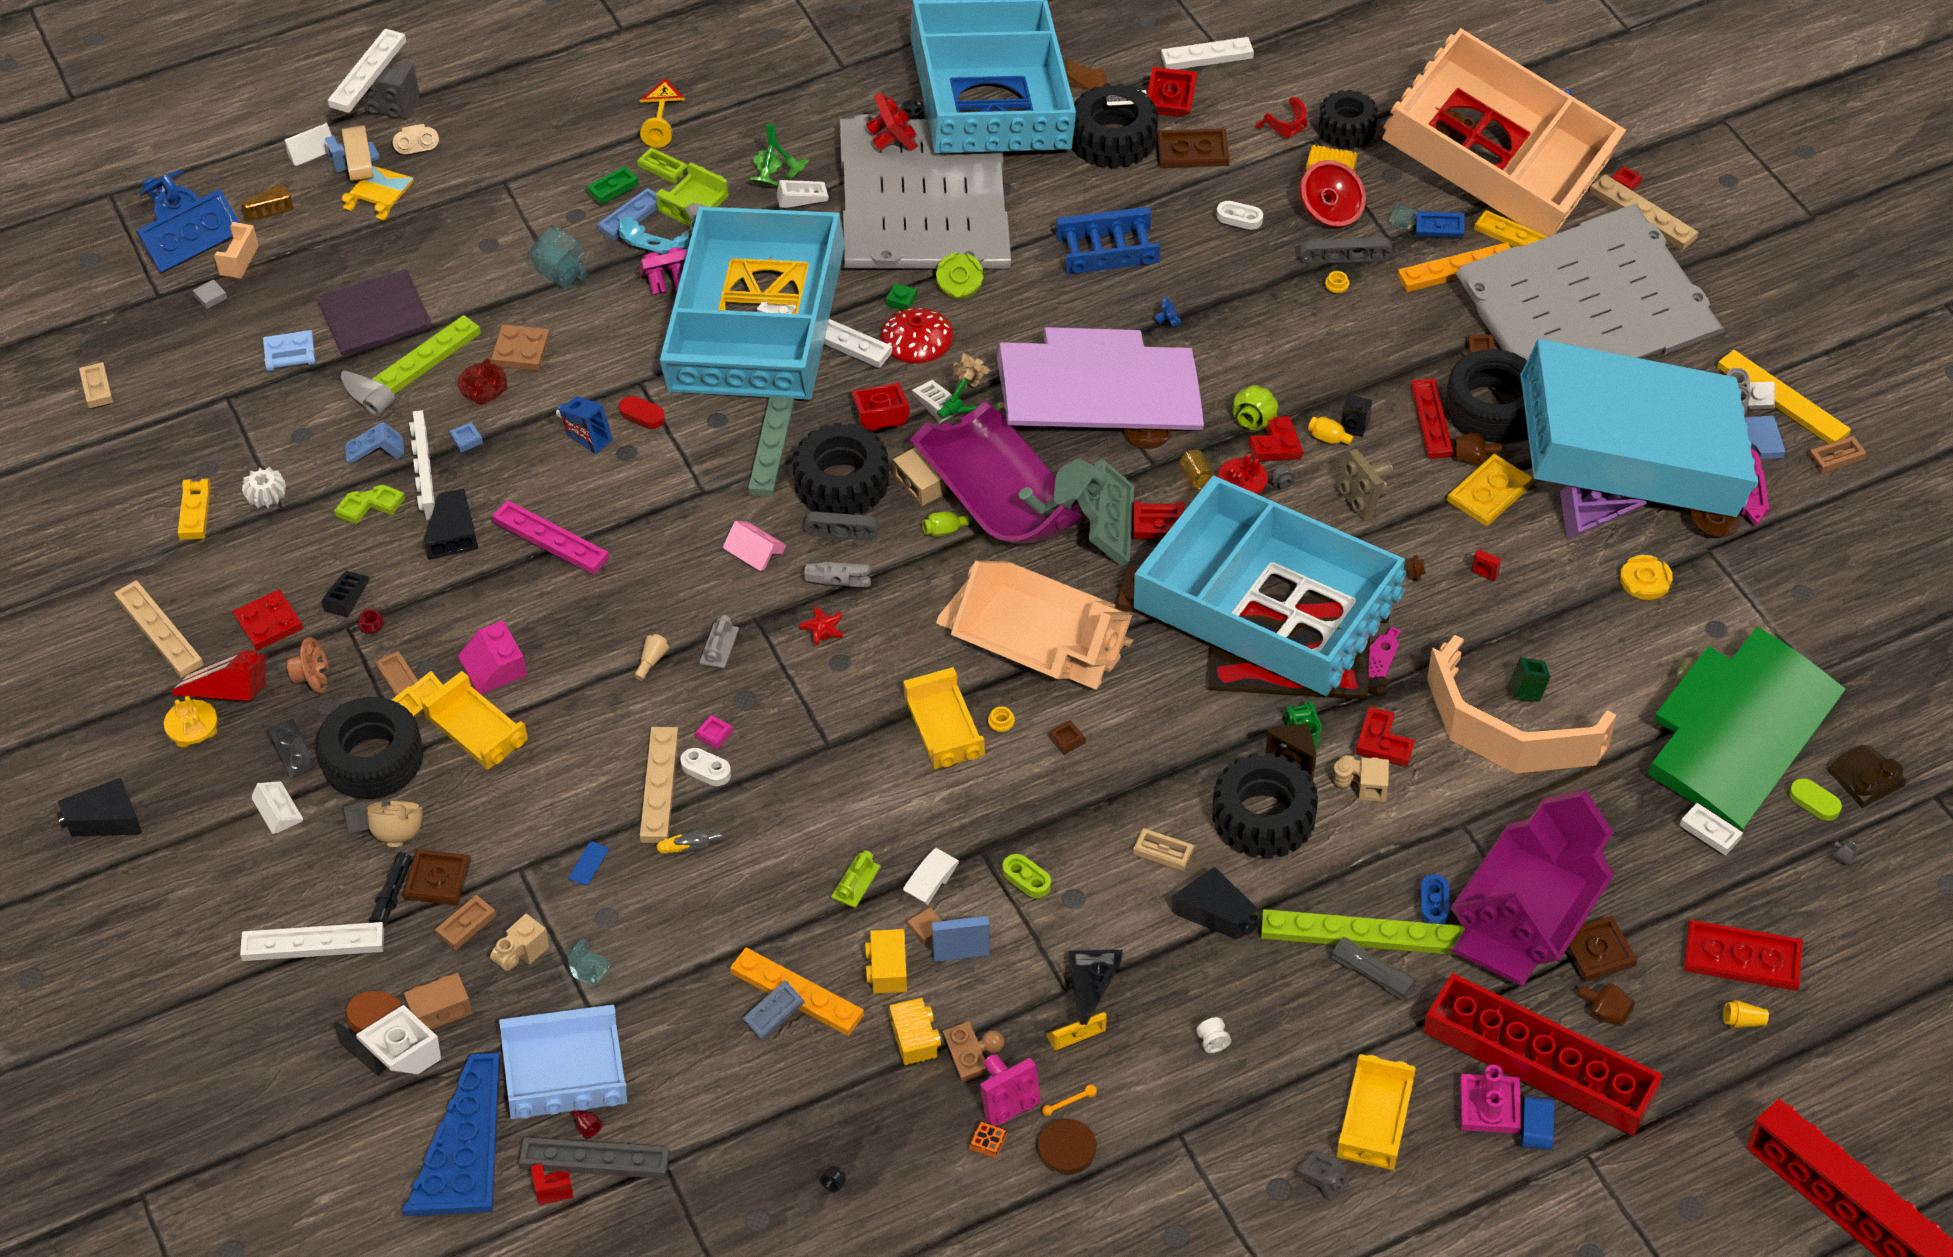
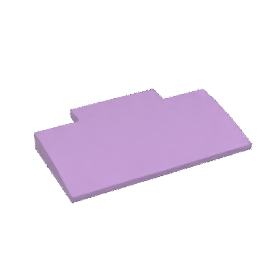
M1045 327V344L999 343L997 361L1008 425L1203 430L1204 428L1199 384L1192 348L1144 347L1141 330Z

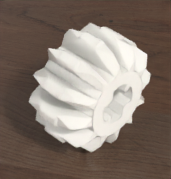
M259 467L257 472L250 471L249 476L243 477L242 492L249 505L255 504L258 509L265 505L269 509L270 504L278 505L279 499L285 498L286 484L278 470L273 471L271 467L262 470Z

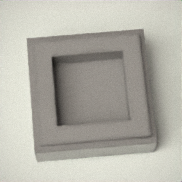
M214 280L193 290L194 296L206 309L227 299L226 292Z

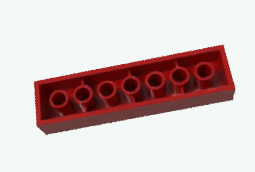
M1455 973L1450 975L1426 1015L1423 1033L1488 1065H1497L1501 1067L1502 1072L1512 1077H1520V1081L1632 1136L1637 1132L1658 1094L1663 1074Z
M1778 1098L1756 1119L1746 1149L1876 1257H1953V1239L1945 1234L1938 1224L1929 1221L1918 1212L1912 1203L1905 1201L1897 1195L1889 1184L1880 1181L1870 1173L1863 1163L1857 1162L1848 1155L1841 1145L1832 1142L1816 1125L1809 1123L1799 1115L1793 1106L1786 1104Z

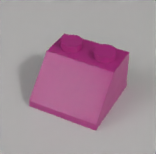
M503 620L478 630L458 655L471 683L480 694L527 676L524 656Z

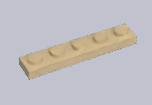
M1606 174L1590 187L1589 193L1617 210L1636 204L1649 223L1659 228L1666 241L1682 251L1698 237V231Z
M137 580L114 592L116 600L180 678L204 666L202 658Z
M651 727L640 831L641 843H659L664 839H669L679 736L678 727Z

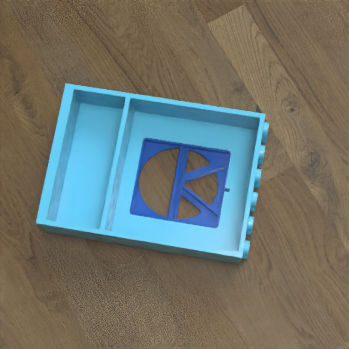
M913 0L910 38L934 153L1072 149L1076 110L1047 0ZM985 83L1009 87L1023 97V99L958 100L961 93L967 88ZM1027 108L1028 111H1007L1006 109ZM982 109L981 112H960V110Z

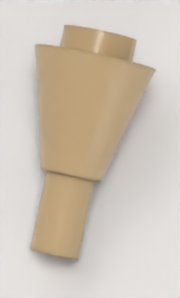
M658 634L646 636L641 664L634 674L636 679L643 681L649 669L670 649L664 637Z

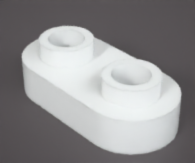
M1224 201L1217 207V218L1225 224L1254 230L1262 225L1263 212L1254 206Z
M690 748L681 755L682 770L696 779L713 786H721L726 784L731 778L730 764L718 756L699 748Z

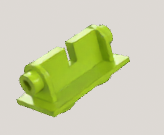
M865 850L855 857L832 894V899L854 908L857 907L881 868V865L873 862V854Z

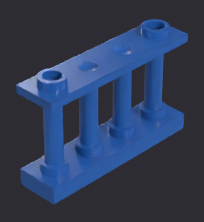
M1150 207L1057 218V240H1067L1070 254H1066V275L1160 263V243L1150 244L1146 232L1150 230L1151 226ZM1137 232L1140 245L1127 247L1123 233ZM1114 235L1117 248L1103 250L1100 236ZM1091 238L1094 251L1080 252L1077 239Z

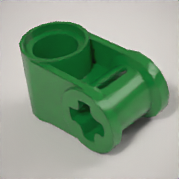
M1307 701L1305 705L1285 706L1284 714L1287 726L1308 723L1314 746L1317 750L1320 746L1322 726L1314 703Z

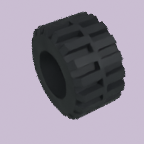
M1340 90L1338 93L1333 92L1329 94V97H1325L1320 106L1318 128L1320 136L1323 137L1325 142H1330L1331 146H1338L1340 149L1361 148L1363 144H1369L1376 133L1378 116L1376 102L1370 99V96L1367 94L1363 95L1360 91Z

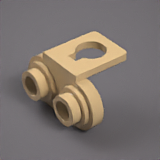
M424 124L403 127L402 131L398 132L393 138L394 149L400 154L432 150L439 142L438 133L431 127H425Z

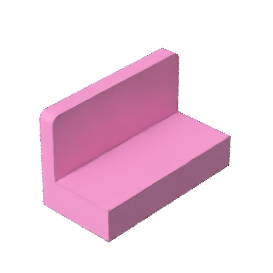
M735 521L723 548L759 571H764L771 555L783 554L786 544L748 521Z

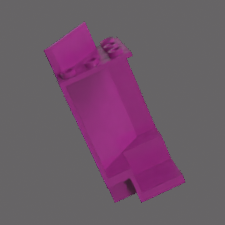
M1586 789L1544 798L1528 820L1507 824L1451 906L1452 911L1465 928L1451 952L1521 986H1524L1537 964L1559 961L1614 876L1613 871L1605 861L1606 856L1602 852L1614 832Z

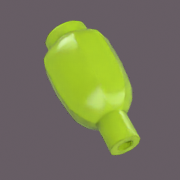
M952 512L932 513L928 519L922 521L924 534H930L932 537L948 536L958 531L959 527L969 525V517L967 515L958 517Z

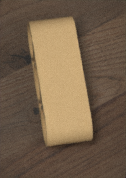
M365 125L343 128L342 135L350 181L373 178Z

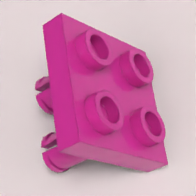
M681 247L669 249L668 254L659 255L658 252L650 253L644 256L645 259L641 260L638 268L641 277L648 276L653 296L658 295L659 291L660 294L667 292L662 275L663 272L667 271L672 272L675 290H678L688 249L682 250Z
M993 1054L985 1060L984 1067L991 1076L987 1081L981 1083L980 1087L987 1123L995 1126L1006 1123L1012 1117L1025 1110L1032 1109L1041 1102L1037 1068L1031 1058L1009 1069L997 1054Z
M1497 1065L1488 1066L1485 1075L1461 1074V1130L1520 1134V1077L1503 1076L1501 1067Z

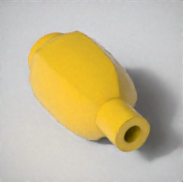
M1324 416L1319 418L1313 417L1308 426V430L1312 432L1315 438L1330 444L1343 442L1351 445L1354 436L1345 433L1341 424Z

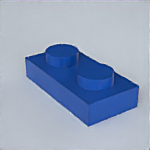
M1417 211L1416 236L1463 238L1464 213Z

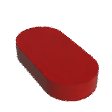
M628 396L619 403L621 416L643 427L655 429L662 426L665 422L663 408L642 398Z

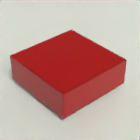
M1623 166L1611 178L1633 191L1642 183L1643 177Z
M1478 549L1474 555L1472 572L1495 581L1499 576L1502 559Z

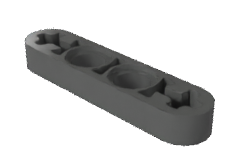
M1387 238L1310 240L1300 246L1301 260L1307 264L1376 262L1390 259L1393 255L1391 241ZM1356 248L1364 249L1362 252L1359 253L1352 252ZM1332 249L1340 250L1338 253L1335 254L1329 253V251Z

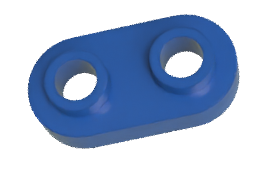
M1437 874L1426 876L1421 883V918L1425 923L1445 924L1449 918V883L1443 876Z

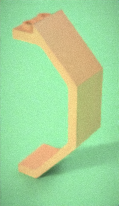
M1454 635L1449 643H1443L1440 650L1432 647L1427 681L1451 741L1514 773L1594 766L1598 764L1609 748L1616 714L1607 710L1595 726L1588 728L1523 732L1467 704L1461 698L1454 677L1459 671L1455 666L1461 659L1462 652L1458 651V649L1463 644L1464 639Z

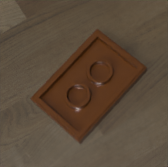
M1225 128L1159 130L1157 133L1160 168L1229 166Z

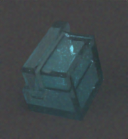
M551 225L528 250V254L537 272L565 290L576 278L583 281L588 275L583 261L579 259L585 253L580 241L554 225Z

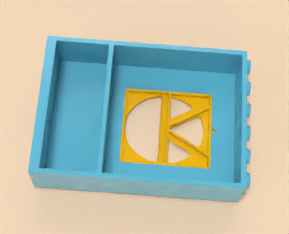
M699 206L660 358L668 392L812 399L845 248L839 213ZM763 270L783 273L764 293L760 291L752 275L753 272ZM741 278H744L750 292L730 291L733 285ZM791 280L795 282L799 290V294L778 293ZM726 302L758 304L767 302V304L797 305L792 314L727 311L725 305Z

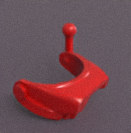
M1291 97L1289 98V103L1293 108L1295 116L1292 123L1279 121L1270 113H1266L1264 119L1256 123V127L1261 129L1267 123L1279 135L1290 139L1308 125L1306 107L1299 98Z

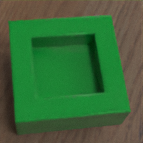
M895 283L886 298V306L899 310L911 308L917 298V289Z

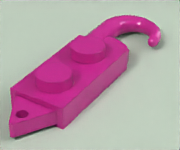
M1751 448V454L1755 460L1754 469L1755 475L1758 476V484L1756 489L1751 491L1747 505L1741 509V513L1746 515L1755 526H1758L1764 515H1768L1769 504L1761 459L1758 452Z

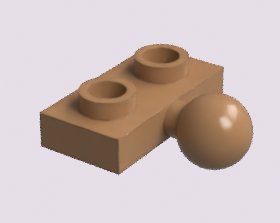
M970 1021L943 1031L962 1083L989 1074L984 1067L985 1059L982 1052L997 1053L1002 1050L1004 1037L1000 1032L995 1030L988 1031L983 1035L982 1040L977 1041Z

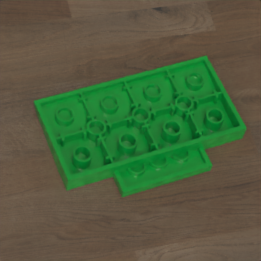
M1758 626L1732 659L1708 646L1655 714L1653 720L1675 732V734L1652 762L1647 775L1694 804H1700L1742 832L1846 689L1803 655Z

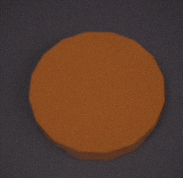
M381 991L360 993L349 1001L346 1008L347 1024L352 1031L358 1034L401 1007L402 1004L389 993Z

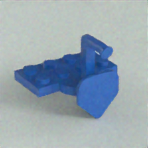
M182 169L166 174L154 181V177L142 180L141 183L145 187L139 191L140 196L149 193L152 198L156 221L138 229L136 233L159 273L233 237L230 226L232 222L239 223L221 189L199 199L188 188L176 186L174 180L183 175L184 171Z

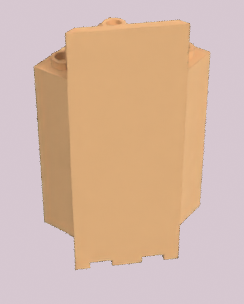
M975 560L968 573L969 579L940 613L936 624L951 629V635L1054 678L1071 679L1095 690L1102 683L1104 671L1110 672L1121 658L1119 653L1124 645L1129 647L1134 641L1125 636L1132 615L1115 609V604L1008 561Z

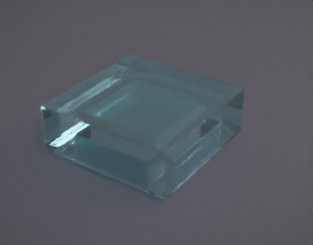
M1397 203L1389 218V224L1411 231L1416 222V213L1420 210Z

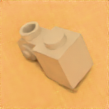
M1342 756L1334 765L1333 782L1342 788L1348 787L1352 781L1356 782L1359 785V800L1386 802L1389 760L1379 758L1355 760L1352 756Z
M528 914L523 915L506 931L507 936L497 942L496 947L491 952L490 959L505 971L513 969L518 964L519 957L530 965L550 947L546 928Z

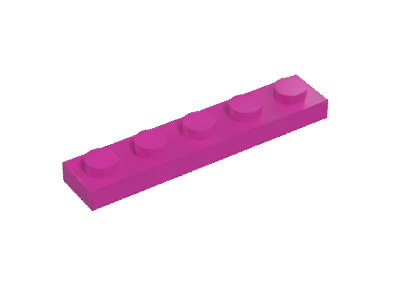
M509 500L492 515L493 523L593 575L609 560V553L604 549Z

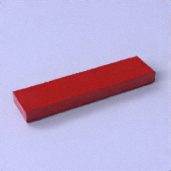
M1436 378L1411 380V390L1427 458L1452 457L1453 448Z

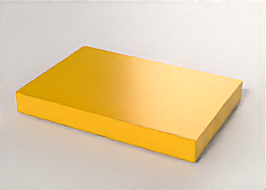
M1493 454L1448 495L1447 501L1488 527L1533 485L1534 478L1496 454Z

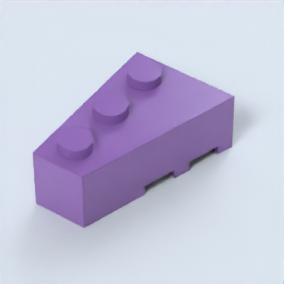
M1570 485L1560 491L1567 540L1631 514L1646 504V500Z

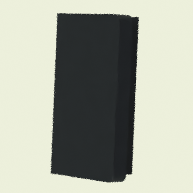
M340 1023L335 1026L339 1043L377 1076L388 1068L357 1039V1033L352 1031L351 1028L346 1029Z

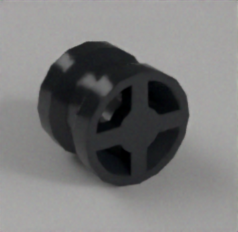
M911 99L902 104L901 109L907 113L910 119H924V105L921 101Z

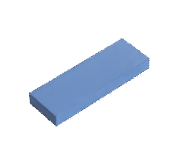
M646 188L597 224L598 231L615 241L620 237L619 222L621 219L629 216L632 220L640 223L657 210L656 193Z

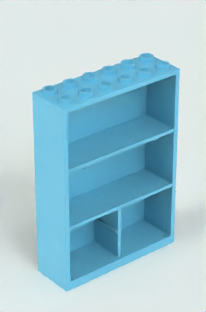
M1537 339L1520 374L1534 479L1737 517L1741 509L1745 508L1751 491L1757 487L1758 476L1755 475V460L1751 454V441L1748 439L1747 434L1748 424L1744 418V406L1741 403V389L1738 388L1737 377Z

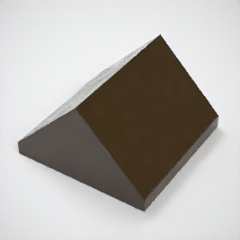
M1303 723L1270 728L1267 732L1265 753H1273L1275 757L1285 756L1291 763L1295 761L1302 766L1301 771L1306 770L1311 775V781H1313L1317 753L1309 724Z

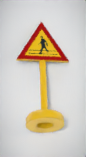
M666 78L639 100L640 102H659L656 118L646 120L640 129L642 140L647 145L656 148L666 146L672 139V128L667 121L662 119L665 101L685 100Z

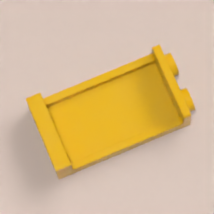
M954 667L903 681L905 701L934 769L950 767L953 764L974 760L985 755L984 737L979 736L961 695Z
M463 671L421 701L425 718L487 770L495 764L502 762L509 753L520 748L528 740L525 724L522 721L517 724L472 688L469 676Z
M1360 1054L1358 1056L1343 1129L1339 1139L1337 1158L1395 1170L1416 1067L1401 1061L1393 1062L1380 1059L1374 1055L1366 1056Z

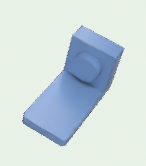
M334 136L325 138L328 156L336 173L348 170L346 153L342 143L338 144ZM368 142L371 162L379 160V153L373 142Z
M383 421L355 439L350 440L345 445L346 462L352 464L379 447L384 452L398 459L404 455L403 436Z

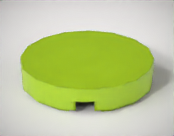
M952 253L945 256L938 264L936 271L937 285L948 297L955 299L968 298L976 294L981 288L983 268L980 262L970 254Z

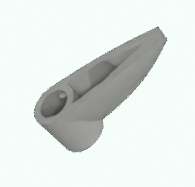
M344 370L341 373L342 383L348 393L363 404L365 409L373 416H380L396 399L394 393L387 386Z

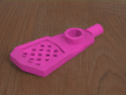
M1391 627L1387 635H1380L1370 646L1369 679L1378 676L1386 677L1399 646L1396 638L1401 630ZM1381 647H1387L1388 650H1383Z

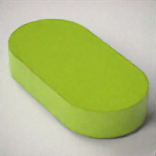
M1797 779L1792 783L1789 794L1793 802L1821 820L1832 821L1838 818L1842 804L1836 796L1809 779Z

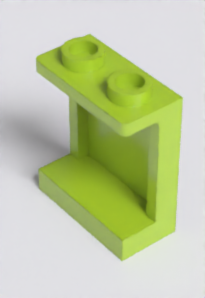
M692 162L687 165L688 175L670 192L660 189L656 193L658 211L689 227L692 218H690L685 207L692 203L718 207L729 197L727 180Z

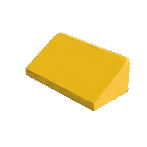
M1105 1012L1092 1015L1087 1025H1080V1021L1047 1033V1038L1053 1049L1059 1050L1105 1032L1107 1015Z

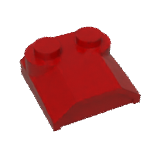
M1152 67L1147 97H1150L1154 102L1158 115L1181 117L1190 114L1196 92L1197 72Z
M899 382L851 390L859 415L860 426L867 428L869 431H875L888 426L898 427L908 420L910 408Z

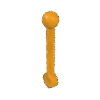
M1088 1085L1085 1091L1052 1106H1043L1042 1113L1044 1116H1050L1053 1111L1086 1096L1093 1098L1096 1096L1097 1089L1093 1085Z

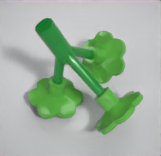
M769 123L765 125L768 151L761 150L753 158V163L761 174L758 177H749V180L758 184L778 186L777 182L769 178L770 174H775L777 169L782 166V161L778 158V154L773 152V148H776L786 159L785 162L790 167L789 171L785 174L786 178L791 179L802 171L809 160L808 158H802L796 161L793 156H789L777 143L775 124Z

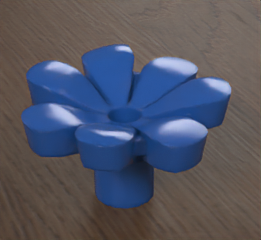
M1166 296L1161 304L1163 311L1155 315L1156 320L1159 324L1168 320L1173 327L1178 326L1182 322L1178 318L1177 312L1173 310V302Z

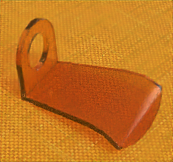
M1067 59L1063 62L1067 78L1091 91V88L1095 86L1103 87L1104 84H1107L1106 74L1101 68H1087Z

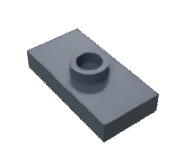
M785 980L744 1016L743 1019L763 1041L799 1009L805 1001Z

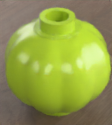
M1253 385L1242 389L1236 394L1232 411L1242 427L1258 431L1266 428L1268 420L1277 417L1278 402L1268 389Z

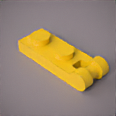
M192 479L183 480V494L178 526L179 540L205 539L211 493L210 479H201L197 482H192ZM200 491V494H193V492Z

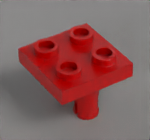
M882 92L875 95L874 99L880 114L866 123L867 128L872 135H876V133L886 127L888 128L873 138L875 146L882 151L885 147L898 140L910 151L917 148L918 145L914 138L917 134L912 126L908 124L910 118L903 109H898L892 97L887 98Z

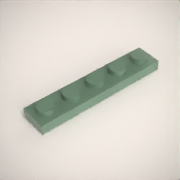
M773 396L769 398L749 483V495L774 497L794 410V398Z

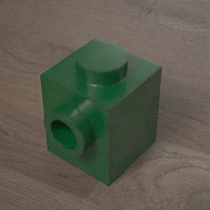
M1519 658L1510 680L1515 698L1522 701H1541L1551 677L1545 661Z

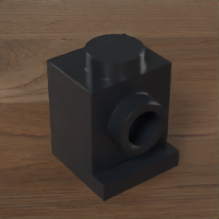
M1348 394L1343 406L1341 425L1345 433L1359 437L1364 436L1370 422L1372 400Z

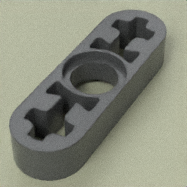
M811 512L806 516L804 528L812 536L873 540L878 535L879 522L876 518L865 515ZM837 524L846 525L847 528H841V527H838V526H836V525H837Z

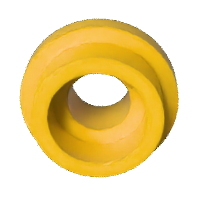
M1334 271L1326 278L1325 286L1333 293H1342L1349 288V279L1345 273Z
M1006 707L993 709L988 717L990 728L997 732H1006L1015 723L1013 713Z

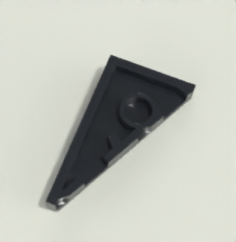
M1123 950L1069 951L1068 963L1080 1025H1087L1122 962Z

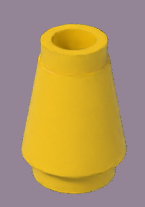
M1738 1000L1726 1002L1723 1010V1021L1726 1025H1730L1731 1028L1766 1026L1769 1019L1767 1009Z

